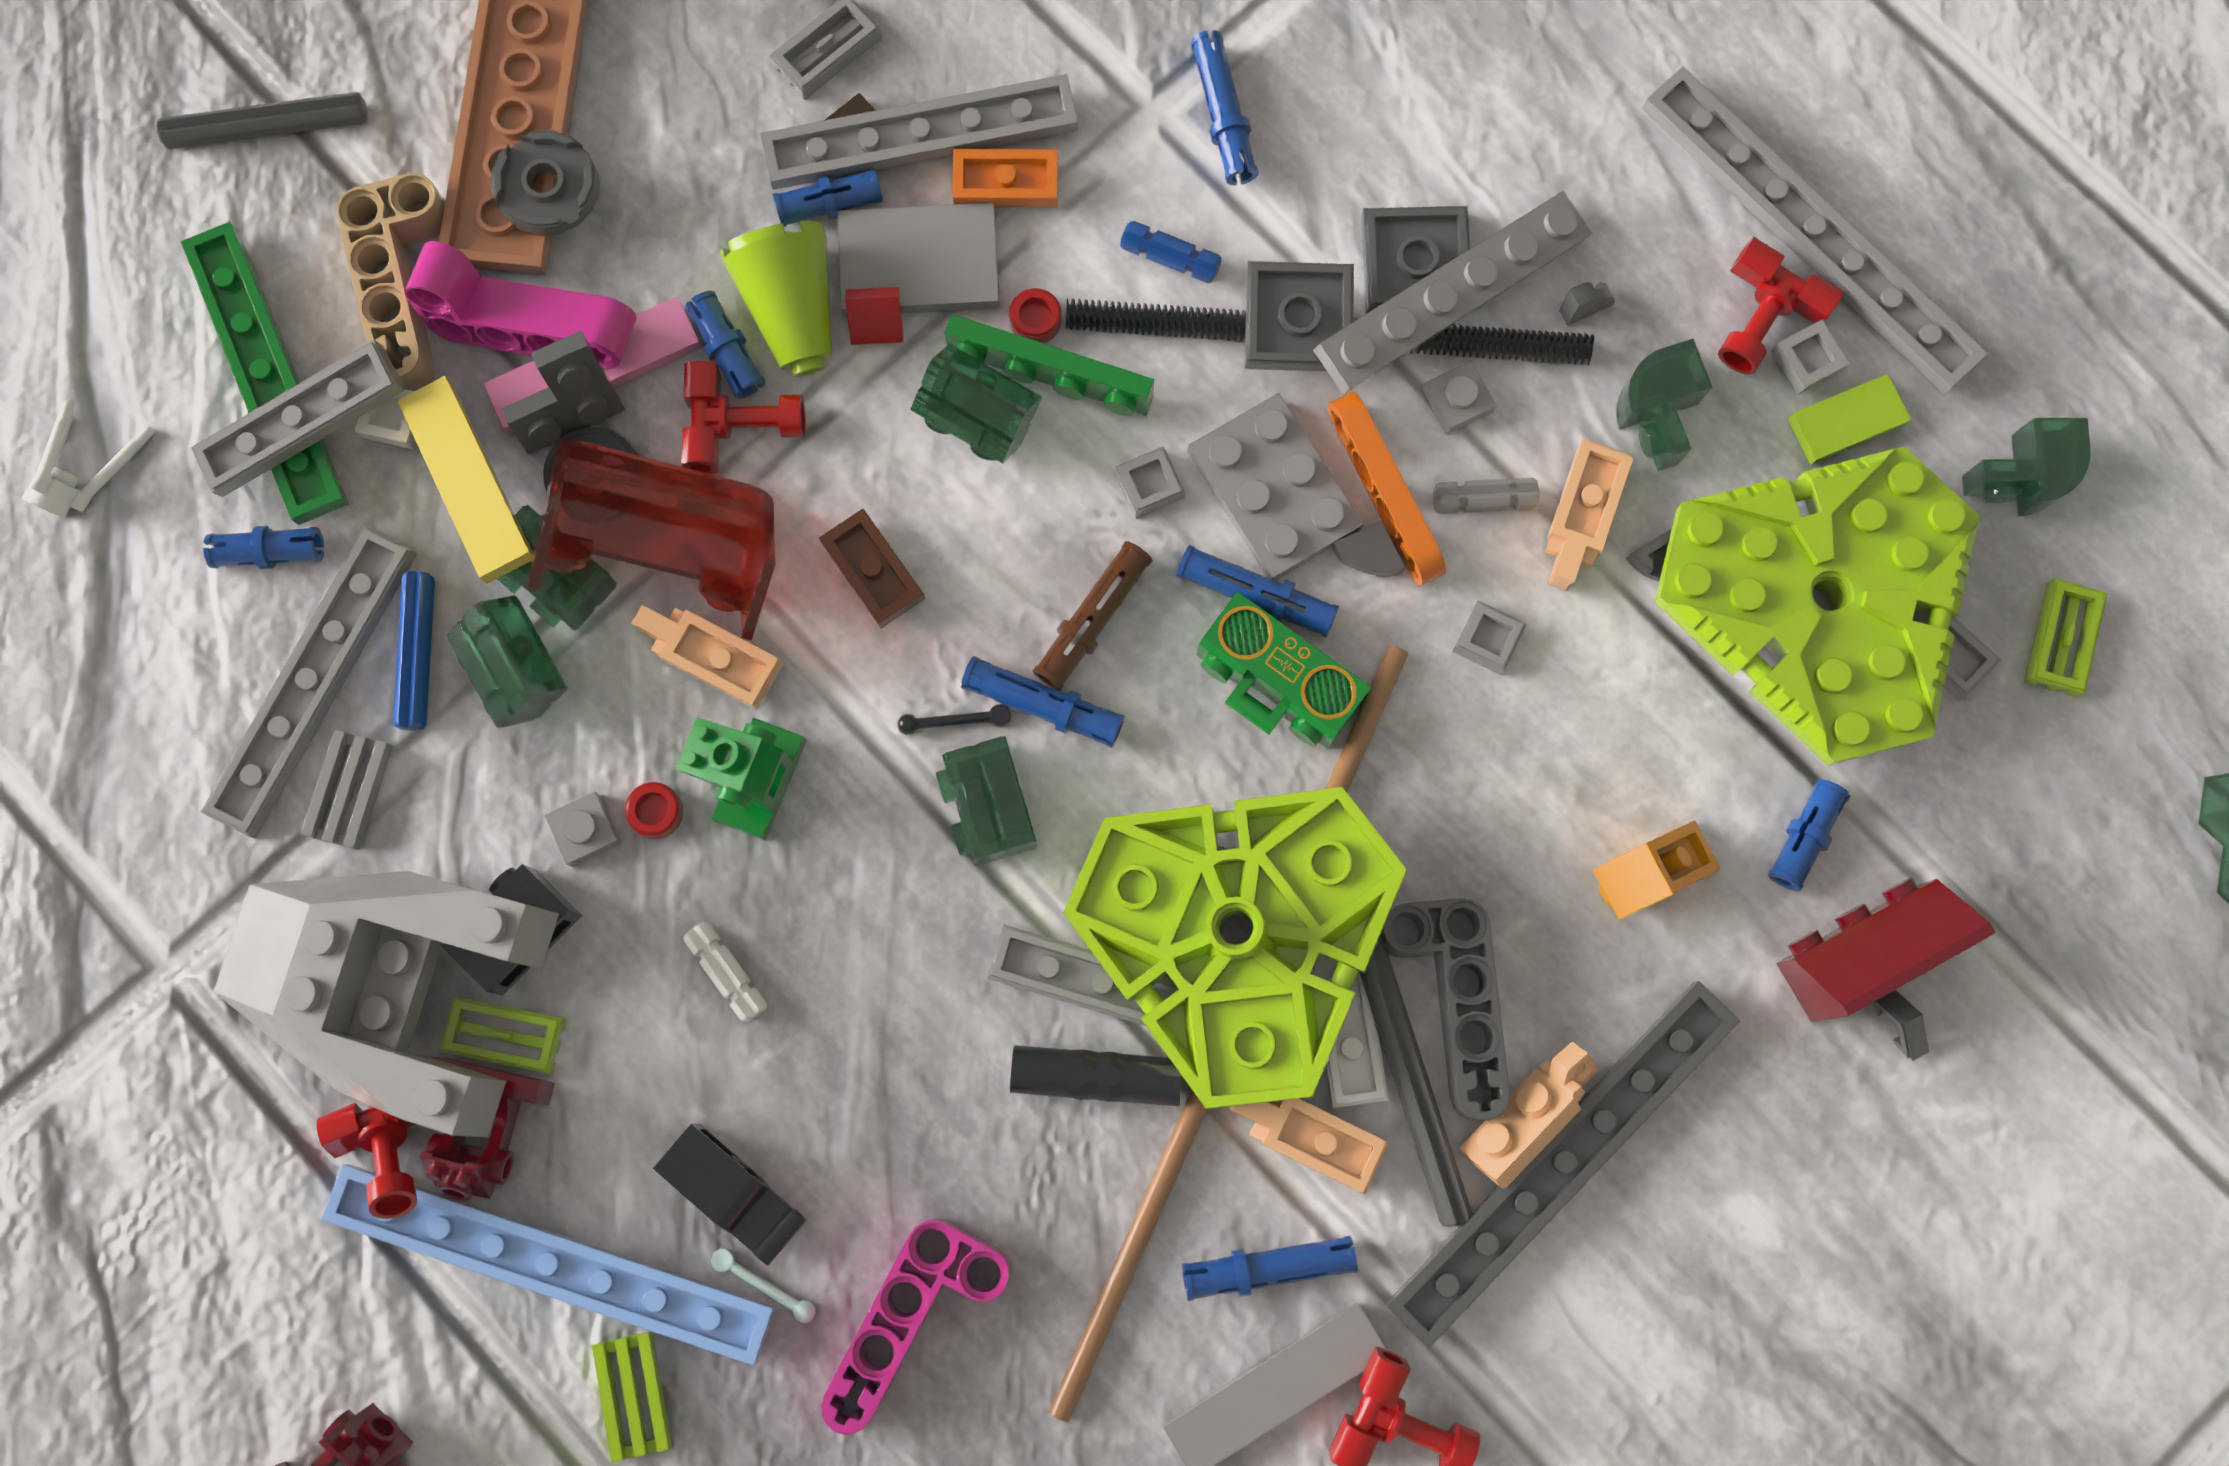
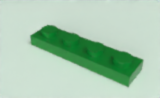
M951 314L944 332L948 352L953 353V357L965 365L980 368L983 364L1002 369L1007 377L1020 383L1031 384L1033 380L1052 385L1058 394L1070 399L1082 400L1086 396L1104 402L1103 405L1108 410L1119 415L1133 416L1134 412L1144 416L1148 414L1154 395L1153 378Z

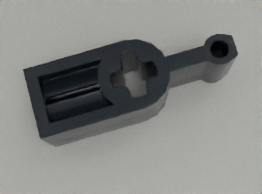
M690 1124L653 1167L660 1176L709 1219L736 1237L767 1266L774 1261L807 1221L800 1212L774 1192L760 1175L701 1124Z

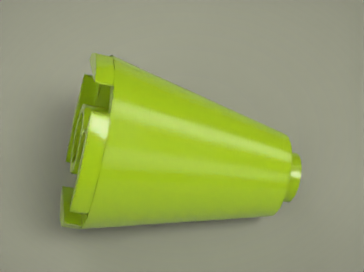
M810 220L799 221L801 232L792 233L785 231L783 223L771 225L738 236L728 242L730 250L725 248L720 250L723 263L779 367L782 370L792 369L794 377L807 376L824 370L823 361L832 357L827 236L821 222Z

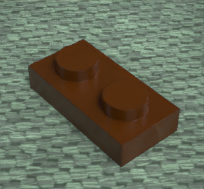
M864 508L819 537L827 553L881 629L926 599L922 590Z

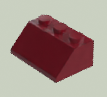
M1911 877L1882 892L1886 902L1869 911L1866 904H1862L1837 917L1835 921L1839 928L1822 937L1819 931L1815 930L1790 943L1788 948L1792 955L1776 964L1809 1020L1814 1022L1850 1016L1994 935L1996 932L1989 921L1938 879L1917 885Z

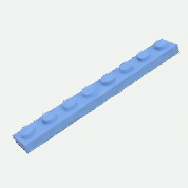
M342 1164L321 1218L322 1221L750 1365H755L758 1362L776 1306L415 1186L417 1205L412 1211L397 1218H377L369 1212L366 1186L376 1177V1173L351 1164Z

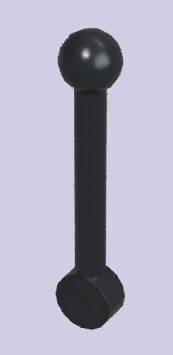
M997 704L988 712L916 718L912 714H905L899 718L897 727L904 735H911L917 729L985 722H991L996 727H1004L1011 719V712L1007 706Z

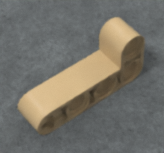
M418 173L403 174L354 187L340 197L336 206L337 219L366 342L369 343L375 340L383 345L404 389L416 391L433 382L435 365L425 324L404 293L412 274L406 246L440 236L445 199L432 181L425 175ZM428 201L422 210L412 212L418 203ZM377 214L371 223L362 225L368 216ZM389 261L383 271L372 274L378 264ZM400 309L395 319L383 322L385 316L390 311ZM396 347H401L408 356L403 358L402 353Z

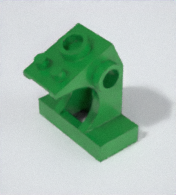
M697 717L675 770L719 787L715 796L719 801L711 818L713 821L766 841L807 740L804 736L756 718L752 719L751 724L746 723L742 732Z

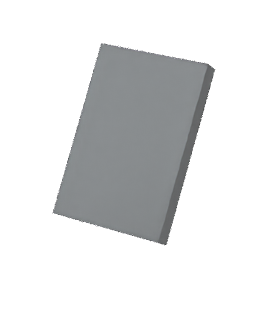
M994 202L838 211L840 301L843 316H847L845 304L846 289L899 287L902 313L1000 308Z

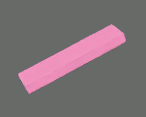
M678 296L636 315L637 319L620 365L613 369L603 368L614 387L702 348ZM534 361L483 383L503 429L508 435L512 434L513 431L506 421L502 408L548 388Z

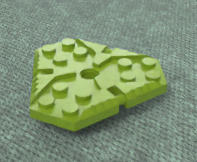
M1903 446L1863 456L1859 459L1804 471L1797 478L1798 480L1788 482L1784 477H1780L1768 482H1760L1748 487H1740L1732 491L1685 501L1678 506L1655 603L1732 676L1742 670L1756 684L1749 692L1827 766L1923 742L1934 737L1943 694L1942 687L1945 684L1947 675L1945 673L1949 665L1950 649H1952L1955 637L1949 631L1951 619L1960 613L1961 597L1965 589L1964 582L1968 575V563L1972 556L1980 515L1915 455ZM1805 500L1809 515L1801 517L1796 502ZM1813 590L1825 594L1831 606L1830 611L1818 606L1813 597ZM1915 611L1928 614L1926 624L1913 621ZM1765 645L1780 659L1773 667L1757 654Z
M1343 787L1234 801L1235 809L1214 812L1212 804L1106 817L1100 826L1063 911V914L1126 1000L1130 1002L1135 999L1146 1014L1140 1019L1206 1109L1310 1098L1316 1092L1356 993L1351 991L1358 973H1365L1407 873L1405 866ZM1237 831L1239 848L1219 850L1217 834ZM1232 915H1245L1252 920V935L1243 944H1229L1222 936L1224 922ZM1320 955L1337 962L1330 982L1313 975ZM1169 975L1179 990L1163 1001L1153 986Z

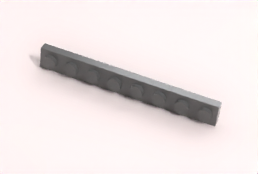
M1700 981L1693 982L1578 1102L1581 1110L1506 1189L1497 1186L1474 1210L1471 1218L1466 1223L1461 1224L1385 1305L1427 1348H1430L1738 1025L1740 1020Z

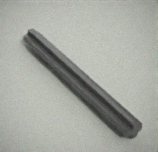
M1381 933L1365 973H1359L1439 1221L1443 1226H1458L1466 1223L1473 1213Z

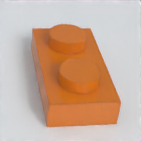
M953 149V204L994 202V207H1058V149Z

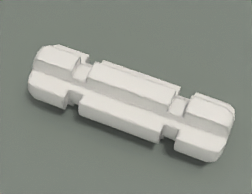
M702 922L684 935L685 944L694 956L702 958L699 962L722 996L726 999H731L730 1007L739 1020L749 1022L767 1008V1002L757 988H750L751 980L727 946H720L718 942L721 938L711 924Z

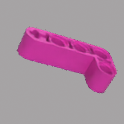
M429 241L424 244L404 291L406 298L425 325L434 334L447 341L532 356V352L582 330L602 367L609 369L620 365L637 319L635 312L629 306L613 298L482 277L464 253L455 247L437 241Z
M941 1218L929 1219L916 1226L909 1234L824 1394L821 1412L826 1425L834 1432L843 1435L855 1434L864 1429L877 1413L943 1286L946 1285L964 1296L979 1302L991 1301L1000 1296L1009 1284L1012 1271L1007 1255L996 1246ZM936 1229L947 1236L950 1250L944 1260L934 1262L922 1255L919 1242L926 1230ZM979 1257L993 1259L1000 1268L1001 1277L999 1283L990 1289L977 1287L972 1282L969 1274L970 1265L973 1260ZM909 1282L918 1287L922 1296V1303L918 1311L907 1314L895 1307L892 1301V1293L898 1283ZM881 1335L891 1342L894 1351L891 1363L878 1366L867 1359L864 1346L868 1337ZM851 1366L857 1373L850 1372ZM860 1376L871 1380L864 1387L857 1403L860 1408L864 1409V1412L856 1410L851 1417L845 1416L842 1413L844 1402L837 1398L838 1395L845 1397L855 1387ZM873 1381H879V1382H880L879 1388L876 1386V1384H875Z

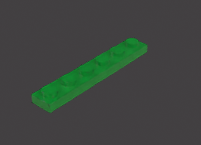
M229 221L180 241L248 413L299 384L300 381L239 230ZM323 439L271 469L290 519L298 525L349 504Z

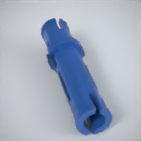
M1207 30L1194 36L1190 45L1194 51L1212 121L1209 134L1212 143L1218 145L1226 183L1236 186V175L1239 174L1240 184L1243 185L1256 179L1259 174L1248 139L1251 126L1249 119L1242 116L1223 43V35L1220 31L1212 30L1213 42L1210 43Z
M1191 545L1187 547L1176 575L1179 578L1188 579L1229 598H1233L1238 591L1281 622L1284 619L1319 633L1325 638L1339 609L1338 605L1329 604L1296 590V583L1285 580L1283 584L1247 570L1242 566L1195 549ZM1210 572H1217L1221 575H1224L1243 584L1253 587V589H1246L1237 584H1234L1220 577L1210 574ZM1265 592L1270 595H1273L1281 600L1306 609V611L1302 612L1300 610H1297L1284 603L1263 596L1262 593Z
M973 656L969 661L962 678V689L981 694L1024 713L1044 719L1049 723L1055 724V730L1064 734L1070 730L1094 739L1110 748H1113L1124 723L1125 715L1103 709L1082 700L1081 694L1070 690L1067 694L1060 690H1055L1040 682L992 665L976 656Z
M1348 1235L1343 1238L1248 1254H1245L1243 1249L1231 1251L1232 1256L1203 1262L1182 1263L1187 1300L1192 1301L1207 1296L1238 1292L1239 1297L1251 1295V1289L1331 1275L1357 1273L1355 1248L1351 1247L1353 1246L1352 1238Z

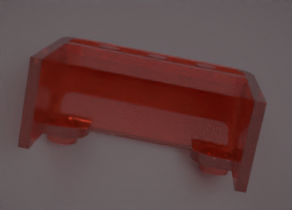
M563 441L558 444L534 545L527 588L539 590L545 566L556 572L571 573L576 569L586 567L590 562L591 554L699 580L698 590L711 607L724 612L741 611V638L752 640L776 565L773 498L766 491L751 484L584 441Z

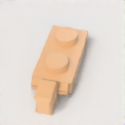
M1584 438L1581 440L1546 539L1548 544L1545 552L1557 556L1549 576L1548 585L1568 591L1570 585L1574 584L1580 565L1592 568L1595 559L1603 551L1634 456Z
M641 605L631 622L632 625L636 626V630L656 640L651 651L658 655L662 661L755 710H758L784 664L778 657L687 609L682 612L674 608L670 617L667 618Z
M1571 1042L1552 1059L1551 1063L1546 1060L1538 1066V1070L1535 1068L1510 1094L1506 1110L1497 1118L1484 1121L1458 1149L1468 1161L1500 1188L1506 1189L1581 1110L1578 1102L1585 1093L1583 1086L1599 1070L1585 1050Z
M1301 1099L1232 1106L1228 1109L1255 1122L1249 1135L1260 1140V1144L1364 1195L1389 1143Z

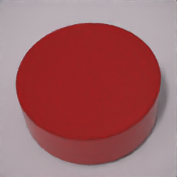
M1039 288L1027 289L1019 293L1013 299L1009 308L1010 326L1013 333L1041 343L1052 340L1058 334L1062 324L1061 306L1057 298L1052 293Z
M648 782L638 786L631 792L625 804V816L630 827L640 835L650 839H660L672 834L681 824L684 813L683 804L678 794L667 785L658 782Z

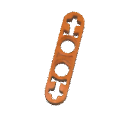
M1353 391L1329 402L1328 412L1332 425L1411 578L1417 585L1422 586L1445 575L1446 566L1442 553L1361 398Z

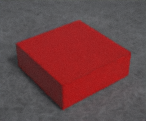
M899 287L846 289L845 304L851 345L904 342Z

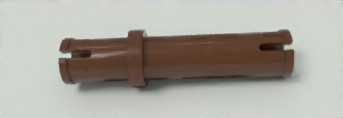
M1125 541L1119 553L1094 584L1092 590L1069 621L1063 620L1058 626L1057 632L1059 636L1039 665L1035 666L1032 671L1042 682L1055 690L1061 691L1065 681L1086 653L1092 654L1098 646L1096 638L1121 606L1143 571L1153 561L1146 551L1132 542ZM1121 577V581L1100 610H1097L1096 606L1115 579ZM1086 621H1088L1090 625L1087 627V629L1082 634V636L1075 644L1073 649L1070 651V653L1068 655H1064L1063 652L1074 639V637L1081 629L1083 624Z

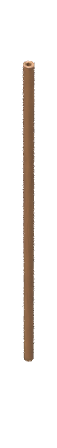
M1392 645L1388 646L1371 684V689L1362 704L1325 789L1343 787L1348 792L1407 659L1408 653L1405 650ZM1192 1089L1048 1411L1050 1415L1064 1422L1070 1421L1207 1111Z

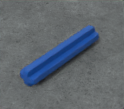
M422 571L405 572L401 578L393 724L395 727L407 731L423 730L427 725L435 579L429 573Z

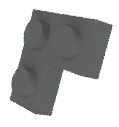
M582 330L532 352L531 355L536 367L547 383L548 388L502 408L509 427L528 455L555 444L564 435L574 430L599 424L625 411L616 389Z

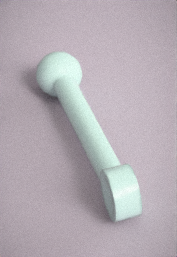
M719 1249L712 1255L711 1264L716 1271L726 1272L729 1270L793 1311L794 1318L798 1322L808 1323L814 1318L816 1314L815 1307L810 1301L802 1300L799 1302L736 1262L735 1254L730 1249Z

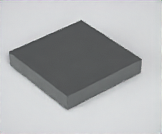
M1468 206L1363 208L1361 219L1366 314L1470 249Z
M1248 261L1246 268L1245 369L1327 371L1313 350L1321 342L1353 323L1354 264Z

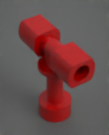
M1754 236L1743 248L1732 265L1730 272L1757 288L1754 297L1759 306L1744 331L1730 332L1718 351L1720 360L1726 366L1742 374H1754L1765 358L1767 350L1761 342L1778 315L1787 316L1795 311L1813 323L1820 320L1825 321L1831 315L1844 293L1814 273H1811L1804 280L1780 265L1785 255Z
M691 361L684 363L683 398L688 408L691 409L690 427L682 428L681 464L686 473L698 475L718 473L719 439H730L732 428L779 427L782 438H802L805 436L806 417L802 394L780 395L778 406L731 407L729 397L720 396L721 372L716 362Z
M353 1103L317 1119L316 1127L320 1144L334 1159L359 1148L372 1152L376 1177L366 1186L369 1212L372 1216L381 1219L401 1217L416 1207L417 1194L414 1178L407 1173L400 1172L397 1147L405 1142L407 1138L406 1129L416 1124L397 1118L375 1107L363 1111L356 1103Z
M1375 1346L1359 1382L1363 1397L1354 1416L1344 1415L1329 1448V1455L1331 1461L1338 1466H1368L1378 1441L1389 1445L1397 1435L1440 1454L1439 1466H1473L1479 1451L1480 1433L1459 1423H1454L1449 1431H1445L1406 1414V1401L1399 1398V1395L1411 1371L1408 1361L1389 1350Z

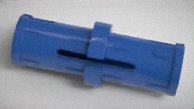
M874 168L866 172L829 181L828 176L817 178L818 184L780 194H773L778 217L784 227L827 215L828 220L837 218L838 211L875 202H883L879 181Z
M710 290L691 298L696 306L692 302H687L685 309L693 322H695L706 343L704 351L711 361L715 359L721 368L735 398L743 399L758 392V388H763L766 382L757 367H755L744 346L746 338L741 329L735 330L725 314L716 293Z
M256 526L252 532L207 534L203 542L205 545L214 546V548H203L205 561L209 568L212 569L224 566L254 564L259 569H272L276 563L318 562L324 556L322 550H315V547H324L322 533L316 526L306 529L276 531L269 529V526Z
M1824 779L1816 781L1815 788L1798 819L1791 820L1786 829L1789 837L1773 868L1768 872V876L1772 881L1792 891L1799 892L1802 890L1803 883L1820 851L1828 850L1832 842V837L1829 834L1845 803L1851 797L1845 788Z

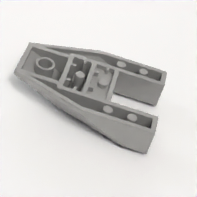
M410 871L250 884L214 992L336 1091L402 1120L452 1136L489 1137L506 1081L408 1050L442 948V943L507 962L542 969L559 913Z

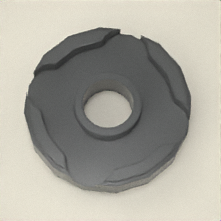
M554 130L532 131L520 136L522 141L515 143L511 148L507 145L499 153L491 171V192L504 217L519 230L537 236L559 235L577 227L592 212L599 196V173L589 153L572 136ZM550 172L558 175V182L552 190L544 193L532 190L533 182L539 175Z

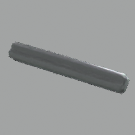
M358 92L162 117L157 120L156 125L159 141L165 148L175 149L362 124L367 121L368 112L362 95Z

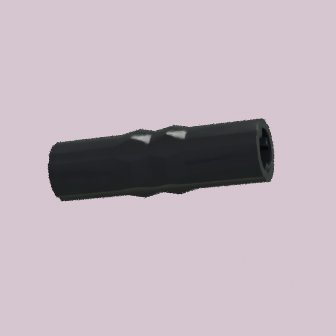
M1014 1045L1010 1093L1068 1097L1079 1100L1179 1106L1182 1075L1167 1057L1096 1052L1085 1049L1068 1050Z

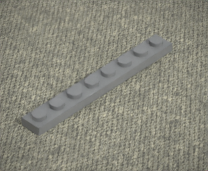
M1684 66L1647 98L1642 109L1820 278L1843 291L1844 293L1841 298L1940 392L1945 395L1988 354L1985 349Z

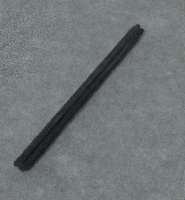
M1067 298L1066 329L1069 325L1070 330H1073L1074 326H1076V330H1080L1082 325L1083 331H1086L1088 326L1089 331H1093L1095 326L1096 332L1100 331L1101 327L1102 331L1105 332L1108 327L1109 333L1114 328L1116 333H1118L1121 328L1124 334L1128 328L1129 334L1133 332V329L1135 334H1138L1141 329L1142 335L1146 333V330L1148 335H1151L1154 329L1155 336L1159 334V331H1161V336H1164L1167 330L1168 337L1172 335V332H1174V337H1177L1180 331L1181 338L1185 336L1186 332L1188 338L1191 337L1192 332L1194 338H1197L1200 332L1201 339L1204 338L1205 333L1207 334V339H1210L1213 333L1214 340L1217 339L1218 334L1220 335V340H1223L1226 334L1227 341L1230 340L1231 335H1233V341H1236L1239 335L1240 342L1243 341L1245 336V310H1242L1240 315L1239 310H1236L1235 314H1233V310L1229 309L1227 314L1226 309H1223L1220 314L1218 308H1216L1215 313L1212 308H1209L1207 313L1205 307H1203L1202 312H1200L1199 307H1196L1194 312L1193 307L1190 306L1187 313L1186 306H1183L1181 311L1180 306L1177 305L1174 312L1173 305H1170L1169 310L1166 305H1163L1161 311L1159 304H1157L1155 310L1154 305L1150 304L1148 310L1146 303H1144L1142 309L1140 303H1137L1135 309L1133 302H1131L1129 308L1127 302H1124L1122 308L1120 301H1118L1115 308L1114 301H1111L1110 307H1108V302L1104 301L1102 307L1100 300H1098L1097 306H1095L1094 300H1091L1089 306L1087 299H1085L1084 305H1082L1081 299H1078L1076 305L1074 298H1072L1071 304H1069ZM1454 324L1452 329L1451 327L1447 328L1419 346L1417 354H1419L1421 348H1423V354H1426L1427 348H1430V355H1432L1434 349H1436V355H1439L1440 349H1443V356H1445L1448 349L1449 356H1452L1453 350H1456L1457 357L1460 350L1463 351V357H1465L1467 351H1469V357H1472L1473 351H1476V358H1478L1480 352H1482V358H1485L1486 352H1489V359H1491L1493 353H1495V359H1498L1499 353H1502V360H1504L1506 354H1509L1508 360H1511L1512 355L1515 354L1516 361L1519 354L1522 355V361H1524L1526 355H1528V361H1531L1532 355H1535V362H1537L1539 356H1541V362H1544L1545 357L1548 356V363H1550L1552 357H1555L1554 363H1557L1558 358L1561 357V364L1564 363L1565 358H1568V364L1574 358V365L1577 364L1579 358L1581 359V365L1587 359V365L1589 366L1595 337L1594 334H1591L1589 337L1586 333L1584 336L1581 333H1578L1576 336L1572 332L1571 335L1565 332L1564 336L1561 332H1558L1556 335L1554 331L1551 334L1545 331L1543 334L1541 330H1538V333L1532 330L1530 334L1527 329H1525V332L1518 329L1517 332L1513 328L1511 332L1508 328H1505V331L1499 328L1497 332L1495 327H1492V330L1489 327H1485L1484 330L1482 326H1479L1477 330L1476 326H1472L1471 329L1468 325H1466L1464 330L1462 325H1459V328H1457Z

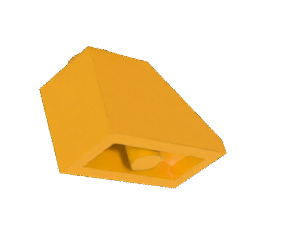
M1694 820L1593 869L1599 881V890L1603 899L1613 908L1620 920L1692 885L1721 868Z

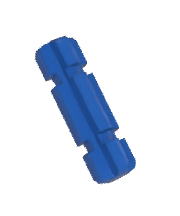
M1131 221L1126 225L1121 237L1120 247L1123 250L1136 255L1143 252L1146 254V259L1183 274L1188 270L1192 272L1191 277L1205 283L1214 281L1221 266L1222 257L1219 254L1204 248L1199 252L1195 250L1196 245L1159 230L1152 233L1149 226L1136 221Z

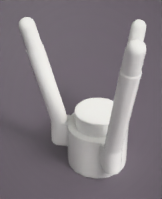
M64 401L39 469L36 471L22 499L63 519L66 518L71 507L83 513L91 498L153 436L154 429L152 427H145L81 490H78L75 487L80 478L56 467L73 422L71 415L75 407L73 401Z

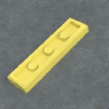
M443 376L397 400L479 578L488 584L534 560L535 556L453 383L446 376Z

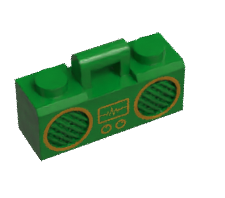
M1238 591L1198 644L1196 655L1203 659L1200 666L1209 675L1222 683H1227L1231 679L1238 684L1226 700V705L1268 735L1273 732L1284 717L1291 722L1289 730L1298 739L1312 747H1315L1319 742L1328 749L1371 689V686ZM1253 687L1276 703L1277 706L1272 711L1247 692Z

